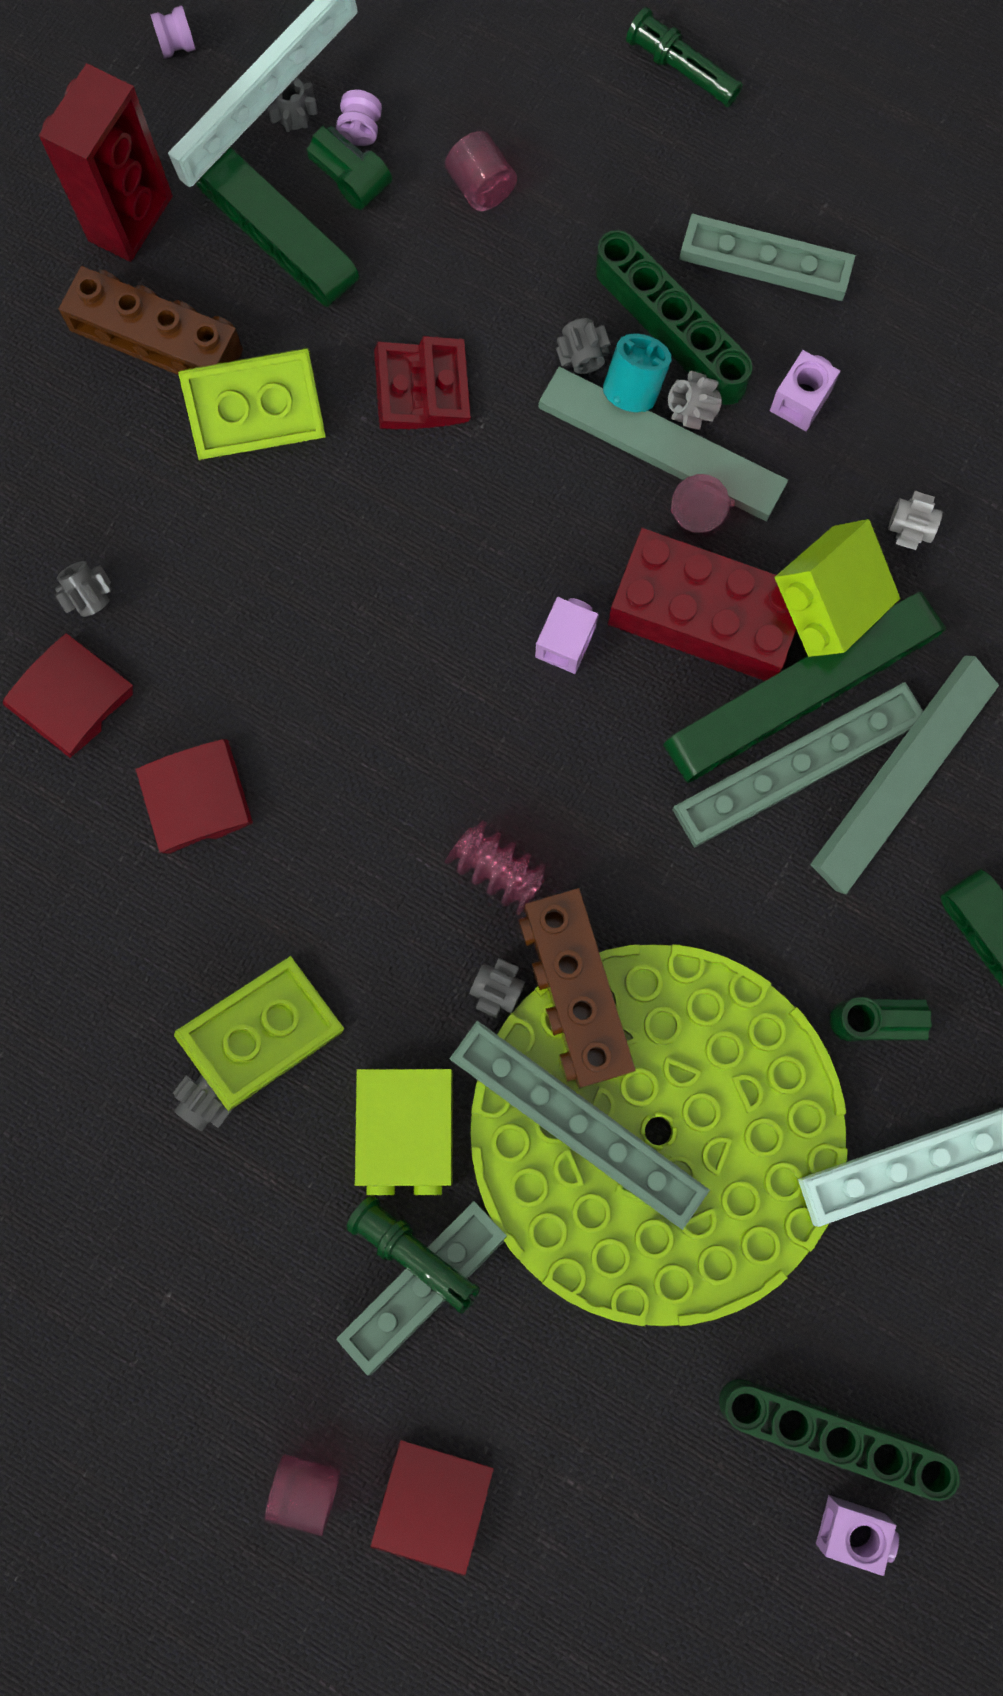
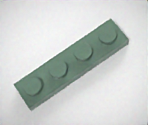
M691 214L679 260L842 301L856 255Z
M473 1201L427 1248L468 1279L504 1242L507 1235L492 1221L491 1217L478 1203ZM405 1269L336 1340L366 1375L370 1376L446 1300L409 1270Z

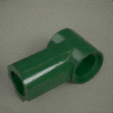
M322 126L313 135L312 141L307 148L308 158L337 183L341 194L356 209L362 210L392 182V176L388 167L378 155L369 150L363 154L332 126L329 128Z
M857 997L837 1004L830 1014L829 1021L834 1034L844 1041L928 1040L931 1028V1010L928 1008L927 1000ZM852 1007L857 1008L864 1016V1026L860 1032L852 1029L848 1023V1012Z

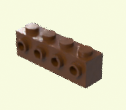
M81 266L58 308L71 332L179 375V370L238 360L243 351L237 330L228 320L219 316L210 318L197 313L194 308L182 301L176 300L173 303L160 298L155 292L145 286L136 285V287L120 282L116 276L105 270H98L96 272Z
M579 888L526 903L524 907L526 917L520 918L518 921L526 946L534 944L538 954L539 962L532 963V968L539 990L548 988L553 1007L546 1008L545 1010L553 1036L562 1034L567 1052L559 1054L567 1082L576 1080L578 1089L635 1072V1066Z

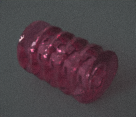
M481 821L473 828L470 827L462 835L446 858L445 864H450L457 858H460L457 866L459 874L464 875L474 868L472 883L477 886L490 879L486 893L493 896L504 889L501 904L507 907L516 900H519L516 914L520 916L524 912L525 904L530 903L545 881L543 876L546 864L542 862L530 870L528 866L531 854L526 852L518 859H515L513 856L516 843L512 841L504 848H499L498 845L502 833L497 831L490 837L485 838L484 832L487 823Z

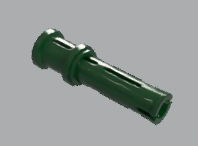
M648 7L643 8L631 23L627 32L626 42L632 46L638 44L654 56V62L659 66L671 65L693 83L721 101L724 106L730 107L743 87L742 82L737 81L708 58H705L683 42L680 30L675 27L669 29L653 17L652 10Z
M369 1196L363 1200L350 1216L347 1223V1231L352 1235L360 1234L377 1248V1255L382 1259H395L455 1307L456 1311L460 1314L464 1313L472 1305L474 1300L470 1296L477 1297L480 1287L470 1282L412 1236L413 1231L410 1224L403 1219L397 1221L380 1207V1200L375 1196Z

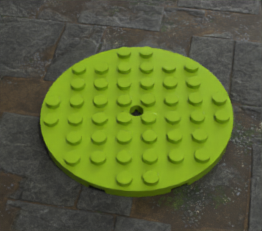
M674 944L672 946L628 945L599 952L635 1066V1072L578 1089L576 1080L567 1082L559 1054L567 1052L562 1034L553 1036L545 1010L546 1008L553 1007L548 988L544 990H539L538 987L535 988L515 1011L511 1013L497 1035L703 1184L710 1191L682 1230L478 1080L471 1117V1149L477 1184L492 1221L507 1235L504 1242L510 1251L542 1284L566 1301L601 1317L638 1326H687L716 1320L755 1303L780 1286L787 1279V1276L800 1264L807 1253L815 1248L828 1224L820 1227L813 1225L798 1179L847 1162L848 1149H846L844 1117L846 1108L840 1082L825 1046L804 1014L771 986L772 983L748 967L703 949ZM654 1117L665 1119L671 1128L670 1138L662 1145H654L645 1137L646 1124Z

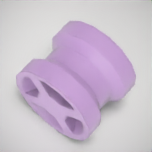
M182 5L174 7L172 13L162 15L159 12L150 14L164 59L172 57L174 52L180 49H184L187 52L196 50Z
M363 90L347 91L341 98L340 108L343 114L337 120L336 130L353 145H371L377 138L378 128L375 122L381 117L382 104L377 97Z

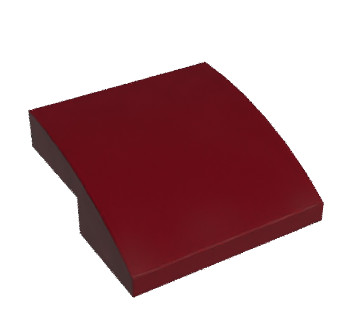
M423 336L419 345L377 342L374 355L380 429L431 428L469 422L471 417L464 339Z
M66 633L48 648L21 676L3 699V705L71 758L102 731V721L133 695V685Z
M226 739L192 747L136 769L159 853L170 854L205 838L217 839L253 824L229 741Z
M400 1440L370 1547L465 1576L494 1468Z

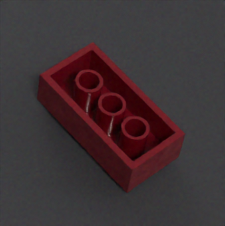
M86 63L77 78L73 79L67 86L65 96L54 113L45 119L39 137L87 240L131 262L173 195L134 86Z
M641 528L613 601L608 622L609 626L763 681L780 673L796 631L792 617L774 578L775 574Z

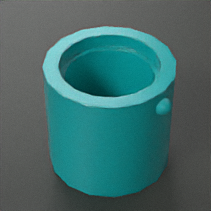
M628 334L621 337L616 345L603 384V393L613 405L625 411L637 413L652 409L657 401L671 363V353L668 348L659 340L648 335Z

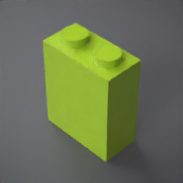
M869 519L832 526L774 577L808 657L845 653L901 599Z
M357 1069L355 1186H367L366 1195H395V1186H414V1195H442V1186H451L453 1184L452 1069Z

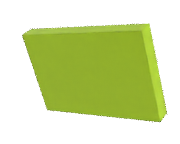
M308 348L178 371L199 460L326 437Z
M290 956L176 1030L174 1037L229 1112L342 1034L344 1027Z

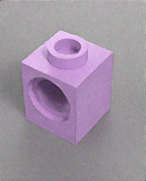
M802 350L776 391L770 411L807 432L832 392L840 370L833 367L826 358L811 355ZM807 384L815 391H805L799 385Z
M557 597L536 642L535 658L576 674L596 630L598 613L593 612L590 605L579 599L570 598L567 601Z
M828 1495L816 1545L825 1557L884 1576L887 1562L892 1563L897 1555L899 1534L895 1532L897 1525L885 1513ZM862 1525L870 1526L871 1535L868 1542L860 1547L851 1546L850 1536L853 1530Z

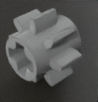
M694 371L689 372L688 380L677 379L668 395L669 408L674 412L671 419L682 422L685 427L700 430L702 420L713 422L720 410L722 400L719 391L716 390L718 381L706 378V375Z
M914 491L909 501L901 498L898 499L888 527L889 531L897 533V545L916 550L918 544L922 541L928 543L933 541L943 511L934 509V496Z

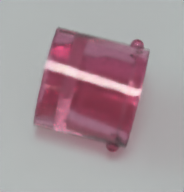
M484 131L473 132L463 137L453 146L445 160V169L475 211L489 210L500 204L508 197L517 182V174L490 135Z
M696 474L687 477L677 486L672 496L671 513L686 531L694 535L707 536L717 532L726 524L731 513V507L735 505V501L730 499L727 489L720 480L707 474Z
M284 1454L272 1484L265 1521L323 1536L333 1505L340 1469Z

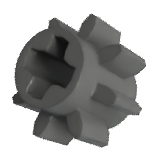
M296 77L268 106L271 123L280 121L286 128V132L303 127L305 129L308 128L309 115L318 114L312 83L308 82L303 85L302 81Z
M581 318L568 323L562 329L563 337L557 338L559 347L556 350L562 367L572 364L577 374H587L596 371L605 363L604 356L610 354L608 346L611 343L605 326L595 328L592 320L588 318Z
M80 561L66 567L58 574L57 580L60 585L55 587L57 592L55 597L66 613L76 608L82 617H87L97 613L109 603L106 593L112 590L110 587L111 581L101 565L91 570L85 561Z
M498 958L495 967L483 963L469 993L479 998L476 1009L497 1018L500 1009L512 1013L526 983L516 978L519 967L501 958Z
M202 1074L196 1082L186 1075L173 1092L174 1097L181 1101L174 1109V1112L200 1131H203L209 1122L219 1128L232 1111L228 1112Z

